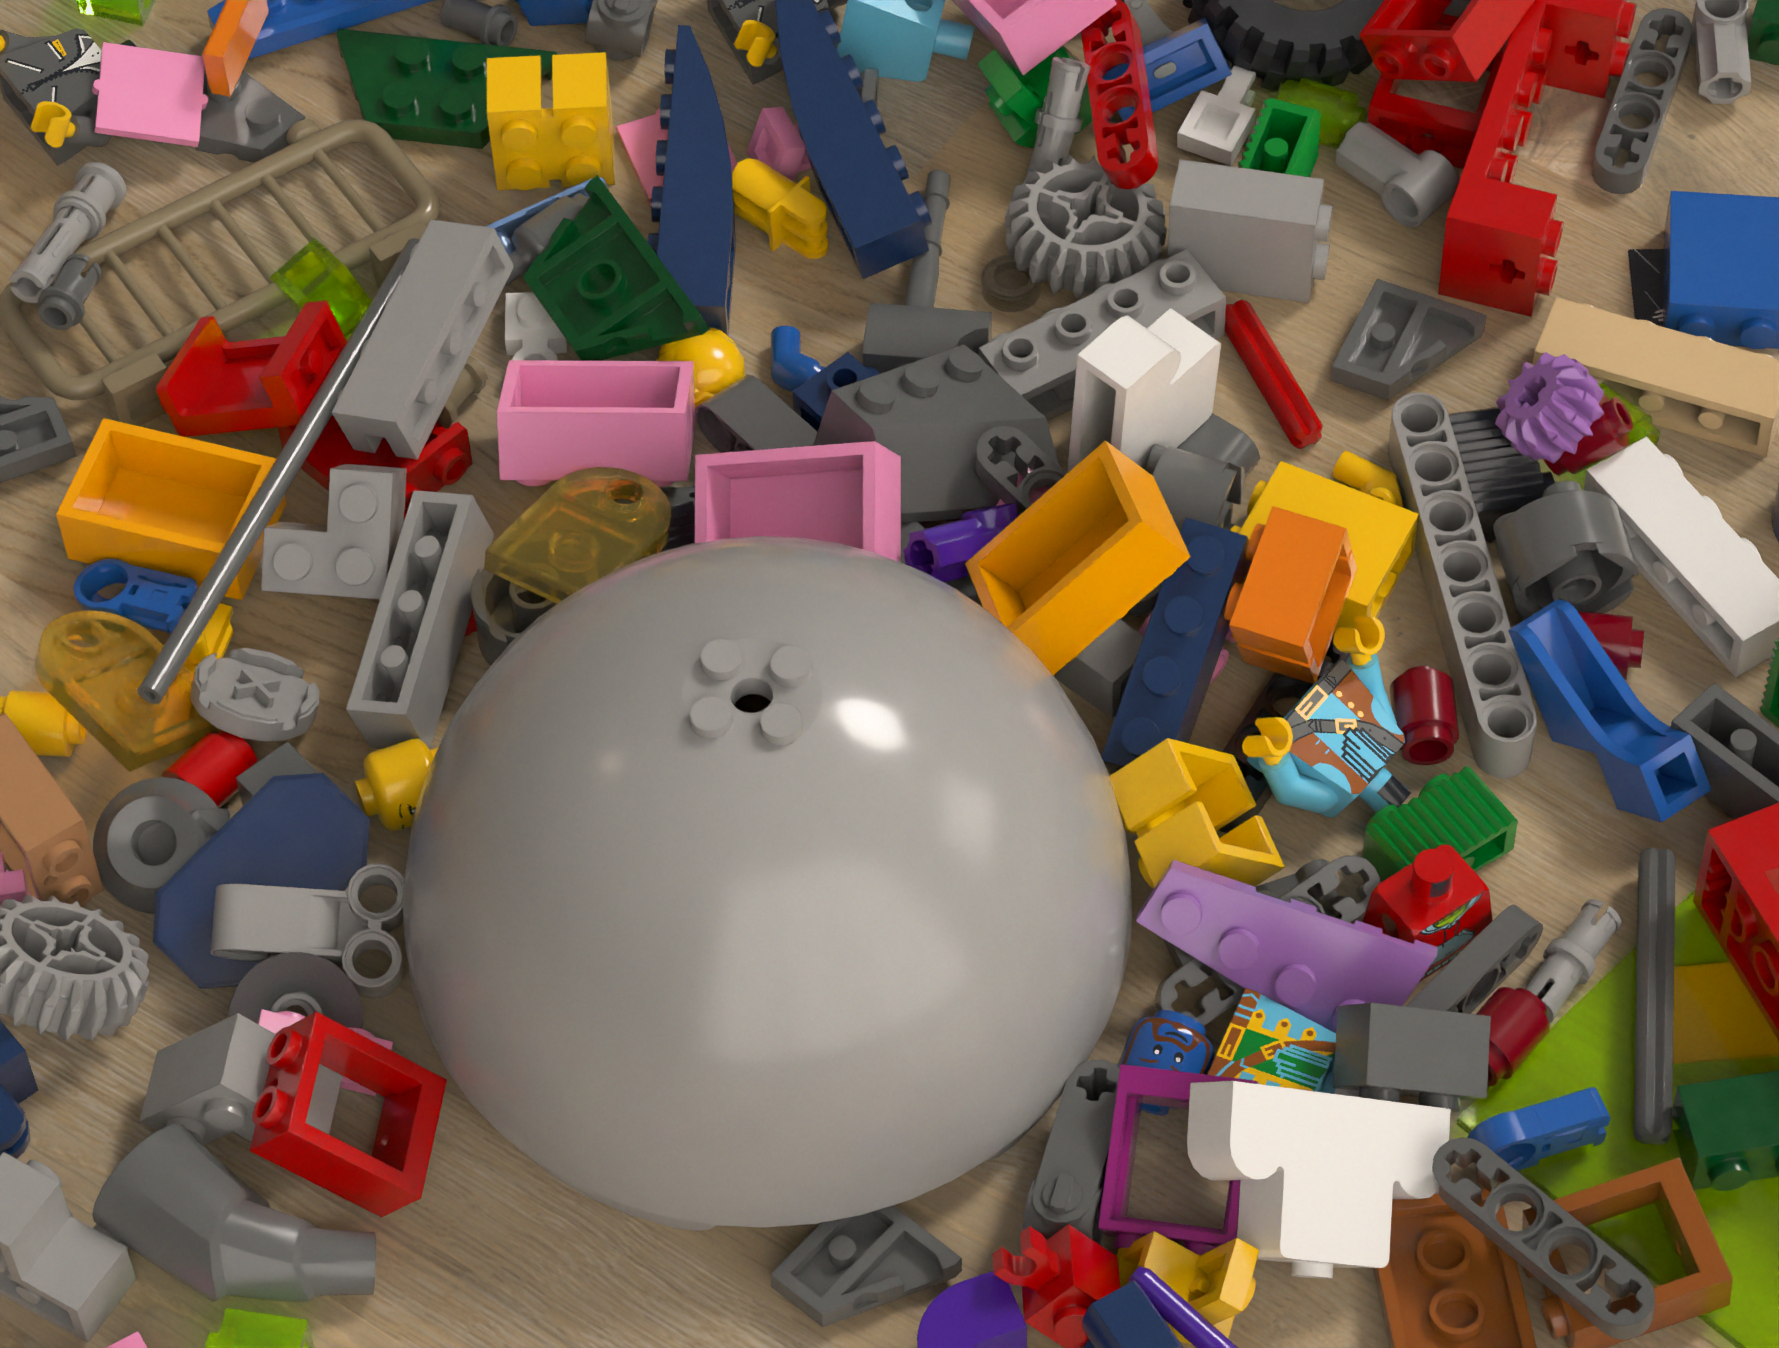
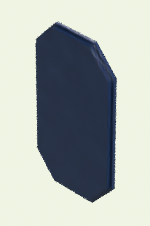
M324 773L273 776L156 892L153 943L200 989L238 986L245 974L260 962L226 959L210 954L216 887L222 884H250L345 891L349 886L350 879L357 870L367 865L370 818Z

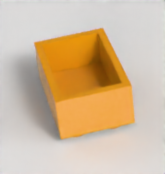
M103 418L56 513L68 559L88 564L104 559H119L130 565L192 578L200 587L277 458ZM285 495L266 527L279 522L287 504ZM264 530L224 595L225 597L243 600L263 557Z
M1105 440L969 559L965 565L983 608L1029 647L1050 673L1055 675L1111 625L1124 617L1133 606L1162 581L1170 577L1191 556L1154 477Z

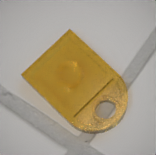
M593 467L572 472L555 482L486 549L484 569L558 604L572 593L610 572L650 555L660 553L669 537L671 520L670 502L665 493L654 482L628 470L611 467ZM623 498L632 500L635 503L622 504L613 500Z
M77 611L56 618L42 632L35 657V671L39 681L129 772L194 745L206 733L212 732L216 734L221 730L200 716L191 702V684L194 674L184 665L159 704L149 703L140 697L138 688L164 645L138 623L109 612ZM69 640L83 641L92 647H80Z

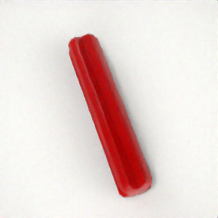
M1240 299L1234 304H1227L1224 330L1290 443L1298 449H1303L1309 444H1316L1322 438L1321 431L1323 425L1251 303Z

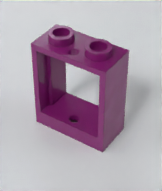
M1120 1064L1098 1229L1106 1236L1115 1237L1114 1248H1130L1133 1241L1155 1231L1188 1250L1202 1255L1237 1238L1241 1180H1229L1223 1229L1127 1217L1142 1103L1189 1109L1191 1083L1238 1081L1259 1084L1257 1081Z

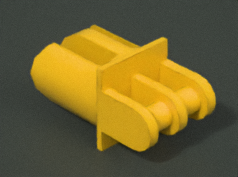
M747 158L738 162L732 172L734 213L769 235V246L773 252L784 243L809 259H818L825 256L829 249V241L826 237L828 224L825 220L827 217V207L822 200L811 194L810 177L805 176L797 184L760 160Z

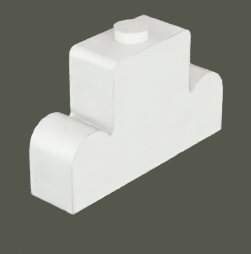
M1173 309L1166 311L1147 329L1128 315L1119 318L1077 356L1067 473L1105 440L1145 471L1150 453L1155 444L1177 448L1212 414L1221 343Z
M1238 1081L1191 1083L1187 1134L1188 1156L1193 1168L1204 1178L1213 1181L1241 1180L1237 1238L1260 1250L1257 1259L1291 1263V1276L1333 1279V1267L1384 1268L1387 1266L1390 1254L1392 1199L1429 1198L1436 1193L1432 1173L1433 1158L1438 1149L1449 1141L1451 1109Z

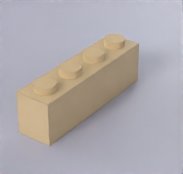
M1556 297L1536 346L1533 365L1537 363L1540 356L1545 352L1554 357L1565 354L1570 359H1576L1588 369V374L1597 380L1598 386L1609 399L1613 397L1620 399L1627 408L1631 418L1767 457L1779 424V359H1775L1768 354L1754 353L1715 342L1707 337L1694 336L1658 326L1647 320H1637L1601 310L1590 304L1576 303Z

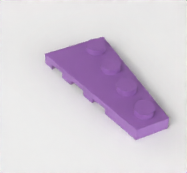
M1172 860L1136 917L1137 923L1241 987L1254 990L1336 1033L1338 1006L1369 1002L1403 1006L1436 958L1438 948L1418 940H1414L1412 944L1382 934L1383 929L1357 920L1352 924L1316 912L1317 907L1291 899L1289 903L1258 893L1255 886L1176 860Z

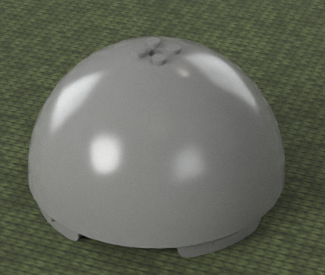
M752 536L723 538L689 544L653 554L618 568L588 584L538 617L507 646L471 689L451 720L422 785L413 815L403 879L405 951L412 991L430 1040L444 1067L469 1102L500 1134L512 1142L520 1151L549 1174L589 1198L635 1217L673 1228L694 1231L710 1230L716 1227V1225L761 1228L808 1225L859 1216L911 1200L955 1180L986 1160L999 1157L1018 1143L1048 1112L1053 1103L1062 1095L1066 1080L1080 1063L1088 1060L1111 1016L1123 982L1131 943L1133 898L1127 838L1108 771L1094 739L1056 678L1034 652L990 612L952 586L921 570L871 551L840 543L801 537ZM749 694H759L771 701L768 707L756 713H746L734 706L739 698Z

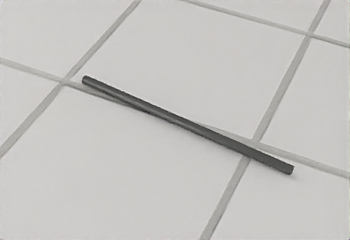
M412 238L406 243L139 686L138 694L145 701L152 704H159L333 415L332 411L337 403L338 394L348 382L360 358L362 346L371 337L385 309L386 300L389 294L395 290L409 263L411 251L419 243V239Z

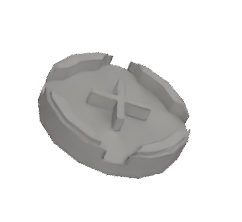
M240 648L231 650L230 656L227 658L216 659L217 653L206 656L195 668L190 700L199 715L218 729L241 738L264 742L281 741L304 734L315 722L319 706V688L314 681L309 685L303 680L304 670L291 660L271 652Z

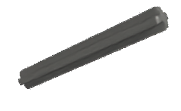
M1652 847L1646 848L1640 853V861L1638 863L1633 1136L1641 1144L1663 1145L1669 1141L1672 1131L1676 857L1667 848L1657 850Z

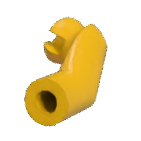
M1345 450L1340 455L1333 470V478L1361 492L1403 508L1398 478L1393 472L1348 450Z

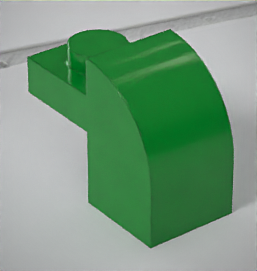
M1061 46L1025 75H1022L996 49L977 64L990 82V85L984 90L991 100L988 105L1014 142L1023 147L1034 148L1038 124L1035 123L1034 118L1036 109L1043 106L1050 79L1052 59L1054 57L1062 59L1063 57L1080 61L1064 46ZM1087 80L1078 115L1083 119L1081 130L1093 121Z

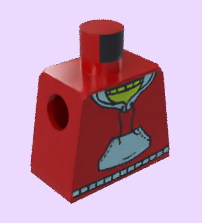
M1442 844L1435 849H1426L1420 852L1413 863L1379 883L1371 893L1362 922L1383 929L1382 934L1412 944L1414 940H1418L1438 947L1437 956L1419 981L1421 982L1449 964L1493 921L1490 892L1485 882L1454 848L1448 844Z

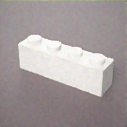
M1646 436L1587 469L1583 490L1604 494L1615 502L1638 571L1735 678L1771 658L1774 654L1772 649L1776 646L1774 641L1779 638V579L1763 563L1754 544L1746 538H1740L1725 522L1715 502L1708 496H1701L1686 480L1676 460L1668 454H1662Z

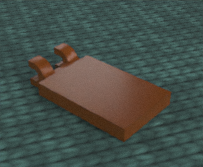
M1480 1188L1482 1192V1204L1479 1205L1480 1207L1484 1206L1490 1194L1486 1188ZM1438 1194L1422 1199H1392L1389 1262L1384 1268H1373L1390 1348H1537L1517 1262L1447 1205ZM1502 1206L1497 1212L1496 1218L1501 1226L1509 1230L1504 1207Z

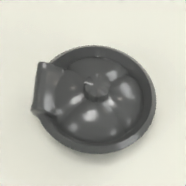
M149 778L126 787L108 803L100 815L95 828L93 854L101 881L107 890L124 905L140 912L155 914L156 892L230 820L229 810L218 808L214 801L200 788L176 778Z

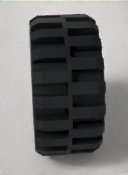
M1182 0L1185 7L1192 8L1188 17L1189 25L1206 17L1225 58L1232 63V67L1235 65L1255 72L1256 77L1263 79L1261 88L1278 91L1281 83L1292 84L1294 93L1312 92L1316 82L1321 80L1326 88H1332L1344 83L1349 71L1352 74L1359 75L1371 65L1373 59L1359 34L1384 1L1344 0L1324 10L1300 11L1282 6L1273 0Z

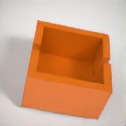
M1272 506L1266 525L1256 524L1246 552V560L1252 562L1244 584L1236 582L1233 585L1224 613V618L1230 621L1231 637L1235 639V642H1238L1237 648L1244 663L1312 684L1317 681L1357 570L1353 551L1350 550L1351 543L1346 528Z

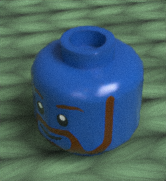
M1158 1010L1154 1017H1144L1132 1026L1117 1066L1120 1068V1064L1207 1075L1214 1060V1050L1211 1042L1204 1036L1206 1030L1201 1023L1175 1011ZM1142 1103L1141 1110L1150 1114L1165 1116L1170 1108H1179Z

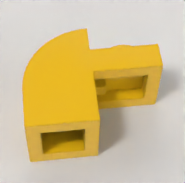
M1153 1231L1133 1241L1130 1248L1118 1249L1120 1287L1128 1284L1127 1280L1139 1266L1149 1268L1223 1335L1229 1338L1235 1315L1241 1313L1247 1307L1255 1292L1256 1280L1252 1275L1260 1250L1235 1238L1202 1255H1198ZM1166 1322L1180 1342L1191 1344Z

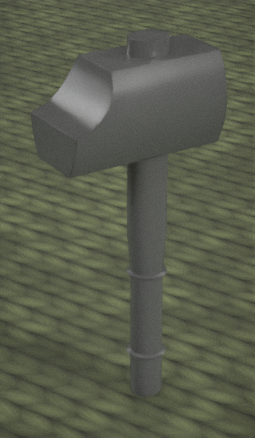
M933 170L927 177L925 194L922 198L932 221L931 225L923 228L929 251L914 257L912 260L904 305L871 303L869 307L863 342V365L866 368L871 366L880 373L964 344L972 352L979 355V347L987 344L992 339V312L934 308L939 277V257L943 251L941 247L945 213L950 205L948 194L951 178L943 170Z

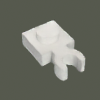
M506 293L505 346L507 355H514L512 360L558 361L556 354L567 353V340L534 293Z

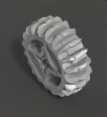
M1069 155L1064 166H1059L1047 160L1042 172L1028 171L1023 184L1015 185V190L1009 202V209L1005 213L1004 227L1007 228L1006 245L1008 246V253L1014 255L1017 270L1029 271L1032 285L1049 282L1053 296L1062 289L1073 291L1078 301L1084 292H1094L1105 284L1121 281L1144 270L1150 263L1161 258L1162 246L1165 245L1167 234L1163 201L1156 199L1157 195L1155 194L1154 184L1145 183L1137 188L1128 190L1115 187L1111 184L1101 165L1098 164L1095 155L1092 156L1088 163H1078Z
M25 895L21 902L14 899H4L0 907V1015L8 1014L13 1017L14 1026L16 1027L26 1024L37 1028L39 1035L45 1031L53 1032L66 1041L72 1034H78L85 1040L91 1041L97 1033L114 1035L118 1027L129 1025L132 1016L137 1013L140 1002L144 1000L149 984L147 981L150 971L147 967L149 954L142 948H139L140 938L134 934L123 932V922L105 919L102 917L101 909L87 910L80 907L78 901L73 904L62 903L53 895H50L47 901H40L32 895Z

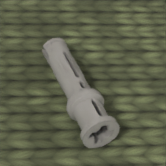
M100 162L84 164L75 176V186L72 191H67L60 195L53 207V222L47 227L30 250L28 256L9 278V282H13L10 288L18 298L28 303H38L42 290L52 285L63 269L67 257L75 254V251L84 240L98 236L106 224V213L119 207L126 197L127 187L121 175L109 165Z

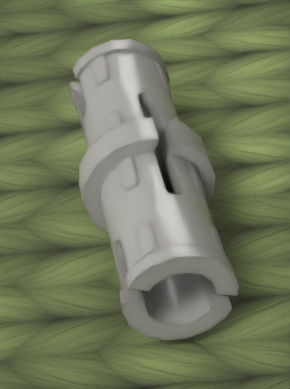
M1059 57L1052 59L1050 79L1042 108H1037L1034 121L1038 124L1027 174L1028 171L1042 172L1047 160L1059 166H1064L1068 159L1074 132L1081 130L1083 119L1078 115L1090 65L1063 57L1062 59Z
M1587 900L1562 938H1554L1544 950L1543 958L1545 962L1525 988L1543 1002L1547 1010L1546 1017L1549 1023H1552L1556 1018L1557 1012L1576 985L1585 984L1596 968L1594 960L1612 935L1621 927L1622 921L1620 916L1610 906L1597 923L1598 918L1596 915L1604 903L1600 900Z

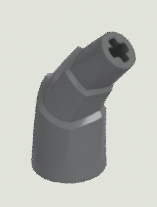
M169 1125L141 1141L113 1170L102 1186L94 1204L92 1215L96 1224L149 1262L211 1302L217 1301L224 1296L271 1301L308 1302L314 1296L374 1294L376 1265L375 1232L318 1229L317 1226L306 1220L270 1208L269 1203L228 1169L183 1125Z

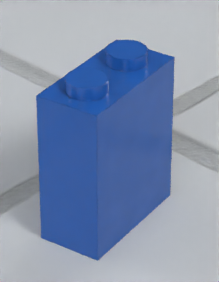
M1684 191L1670 192L1664 228L1663 327L1694 336L1707 337L1715 342L1729 346H1742L1751 349H1779V197Z

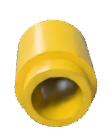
M11 690L8 696H0V715L7 714L36 755L70 757L74 751L75 744H84L87 735V710L85 706H77L73 693Z

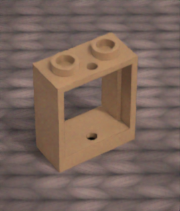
M4 713L0 715V852H3L4 862L10 871L23 869L30 893L38 900L47 901L50 895H53L59 902L73 904L78 901L80 907H83L93 896L104 891L84 819L7 714Z

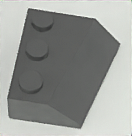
M965 344L832 390L813 446L876 441L901 456V523L960 519L964 509L988 508L998 504L1000 499L980 480L975 469V454L978 440L984 432L993 427L1009 426L1017 428L1026 434L1059 466L1046 417ZM995 450L993 451L992 463L997 465L1001 461H1006L1014 467L1015 453L1011 451L1003 456Z

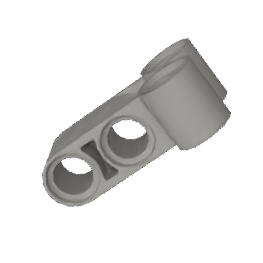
M376 863L368 864L357 870L350 879L347 891L250 884L218 885L215 889L210 954L220 958L258 962L274 955L289 952L318 955L331 961L338 967H343L344 973L352 981L360 996L370 999L383 998L395 991L401 983L404 973L401 948L395 938L388 934L398 928L403 922V877L393 867ZM373 885H385L395 891L397 898L389 910L382 913H373L362 907L360 904L361 895ZM373 949L381 950L389 955L392 960L390 969L386 974L379 978L369 979L362 977L356 972L354 968L355 962L362 953Z

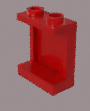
M327 300L305 303L286 335L281 337L229 342L224 337L214 316L201 317L159 381L156 392L162 408L169 415L178 435L183 437L294 426L299 423L347 341Z
M332 415L301 469L329 492L330 469L343 464L407 468L405 521L414 490L438 492L445 485H452L457 482L473 463L468 430L459 422H455L447 429L436 422L418 460L397 457L386 438H382L375 453L354 450ZM297 425L278 427L282 449Z

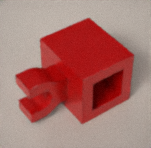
M1069 1224L1048 1240L1040 1232L1029 1226L1020 1233L1021 1253L1025 1256H1015L1005 1248H999L992 1254L994 1275L1009 1284L1022 1286L1025 1323L1064 1348H1082L1088 1340L1082 1329V1321L1087 1309L1095 1301L1121 1288L1118 1257Z

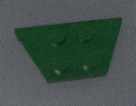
M338 29L337 32L339 52L341 58L344 59L355 99L359 103L363 120L376 123L395 140L483 149L490 142L487 118V58L540 56L541 78L544 77L551 80L552 55H557V52L348 29Z
M598 175L592 178L584 189L590 198L574 221L565 217L562 219L551 235V241L547 249L537 255L523 276L527 285L581 361H601L703 335L710 330L699 311Z

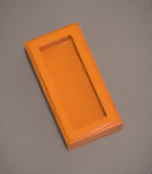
M226 0L202 52L208 85L212 94L231 97L269 13L267 0Z

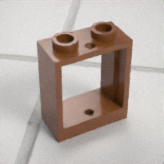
M1679 1157L1553 1200L1585 1227L1655 1203L1687 1276L1653 1288L1655 1292L1654 1320L1648 1330L1639 1336L1730 1305L1733 1277ZM1532 1207L1523 1210L1522 1230L1530 1227L1536 1219V1211ZM1556 1248L1549 1257L1550 1264L1556 1271L1568 1274L1559 1250ZM1522 1266L1528 1278L1535 1277ZM1541 1282L1547 1298L1540 1300V1306L1545 1323L1553 1339L1564 1337L1568 1348H1607L1630 1340L1612 1338L1603 1333ZM1636 1294L1611 1302L1610 1312L1616 1315L1620 1310L1627 1309L1633 1314L1636 1313Z

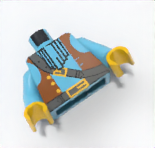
M1356 615L1353 619L1356 629L1349 627L1338 628L1333 635V643L1339 651L1351 654L1346 662L1340 658L1312 685L1284 718H1257L1255 725L1259 728L1261 735L1247 736L1244 739L1242 749L1249 756L1246 761L1263 773L1275 799L1280 804L1321 813L1325 817L1334 818L1354 801L1357 796L1377 813L1388 805H1396L1399 808L1411 794L1401 782L1384 768L1405 743V738L1397 726L1382 679L1376 653L1384 643L1385 631L1380 620L1375 617Z

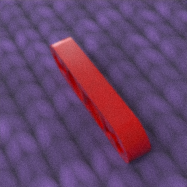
M1115 0L1117 4L1082 30L1081 37L1085 63L1090 65L1087 82L1097 157L1111 184L1119 189L1128 190L1147 183L1154 176L1158 169L1159 157L1140 28L1127 4L1121 0ZM1110 27H1112L1113 37L1116 42L1108 43L1105 39L1109 34ZM1123 63L1129 64L1127 71L1122 76L1113 80H1103L1106 72L1112 67ZM1129 106L1135 107V111L1127 120L1116 124L1109 123L1112 115L1118 110ZM1131 144L1134 151L1131 152L1130 161L1127 162L1126 152L1122 145Z

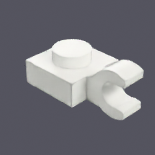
M1235 65L1231 69L1232 75L1226 78L1218 96L1201 90L1177 133V148L1232 166L1255 125L1256 110L1251 108L1255 98V91L1249 90L1256 78V73Z

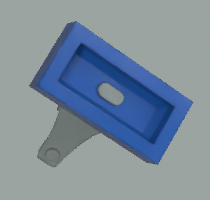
M1124 0L1141 32L1152 113L1232 75L1230 66L1206 17L1178 31H1173L1156 15L1147 0ZM1123 63L1112 67L1106 72L1103 80H1113L1122 76L1127 71L1129 64ZM1129 106L1118 110L1123 121L1133 114L1135 107Z

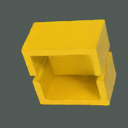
M606 52L552 55L553 108H542L540 56L487 58V118L497 190L550 188V180H561L562 187H574L594 178L596 175L604 178L607 185H615L614 126Z
M1167 738L1109 776L1124 828L1129 833L1137 834L1138 836L1134 843L1141 856L1138 859L1139 870L1145 881L1153 889L1172 860L1252 886H1257L1285 868L1261 816H1253L1220 838L1216 833L1217 830L1256 806L1234 755Z

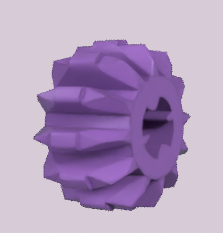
M1545 352L1540 356L1535 365L1524 362L1522 373L1516 379L1506 380L1510 388L1507 394L1496 401L1501 413L1498 415L1495 424L1502 430V434L1512 442L1511 446L1523 456H1529L1534 461L1546 459L1554 464L1564 451L1575 454L1578 442L1584 436H1593L1590 426L1592 422L1604 414L1598 404L1604 395V391L1598 386L1597 380L1588 374V369L1576 359H1570L1565 354L1554 357Z

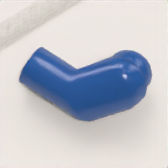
M779 326L772 330L771 376L774 383L780 388L792 392L825 368L820 366L816 359L801 353L800 332L798 329L792 326Z

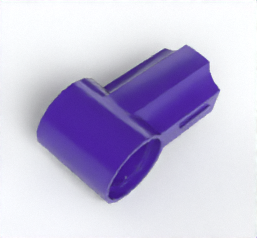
M1010 503L961 514L962 520L911 532L908 545L903 550L906 565L921 570L942 582L957 580L970 575L965 563L1019 516L1017 504Z

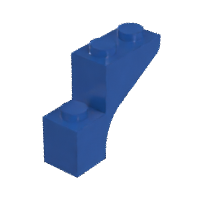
M1557 599L1508 630L1552 741L1596 754L1617 809L1663 822L1712 790L1691 735L1666 725L1647 710L1633 693L1572 604Z

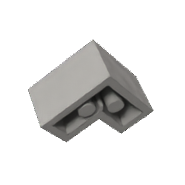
M343 464L331 468L327 525L278 522L264 528L261 591L380 599L404 524L407 468Z
M237 1013L157 1051L140 1122L156 1131L173 1124L183 1125L202 1145L232 1132L252 1141L255 1123L252 1121V1112L256 1101L264 1091L270 1066L266 1059L267 1050L276 1034ZM319 1064L306 1123L329 1134L343 1076Z
M3 1152L0 1156V1294L88 1343L136 1281L128 1254L129 1247L98 1224L91 1228L73 1218V1214L67 1207L61 1189L62 1181L49 1167L36 1160H29L25 1164Z

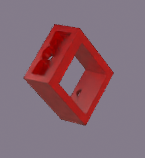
M1384 0L1359 36L1383 79L1477 82L1535 0H1472L1450 31L1431 29L1452 0Z
M1443 13L1431 30L1450 31L1459 17ZM1510 36L1485 69V71L1490 72L1476 113L1398 95L1396 92L1401 79H1383L1382 75H1380L1369 104L1367 123H1371L1417 155L1425 150H1432L1444 156L1453 167L1464 169Z
M317 1011L279 1030L273 1037L267 1050L266 1059L270 1066L264 1091L256 1101L252 1112V1121L255 1123L249 1151L380 1217H384L421 1199L447 1079ZM319 1064L384 1097L371 1156L306 1123Z

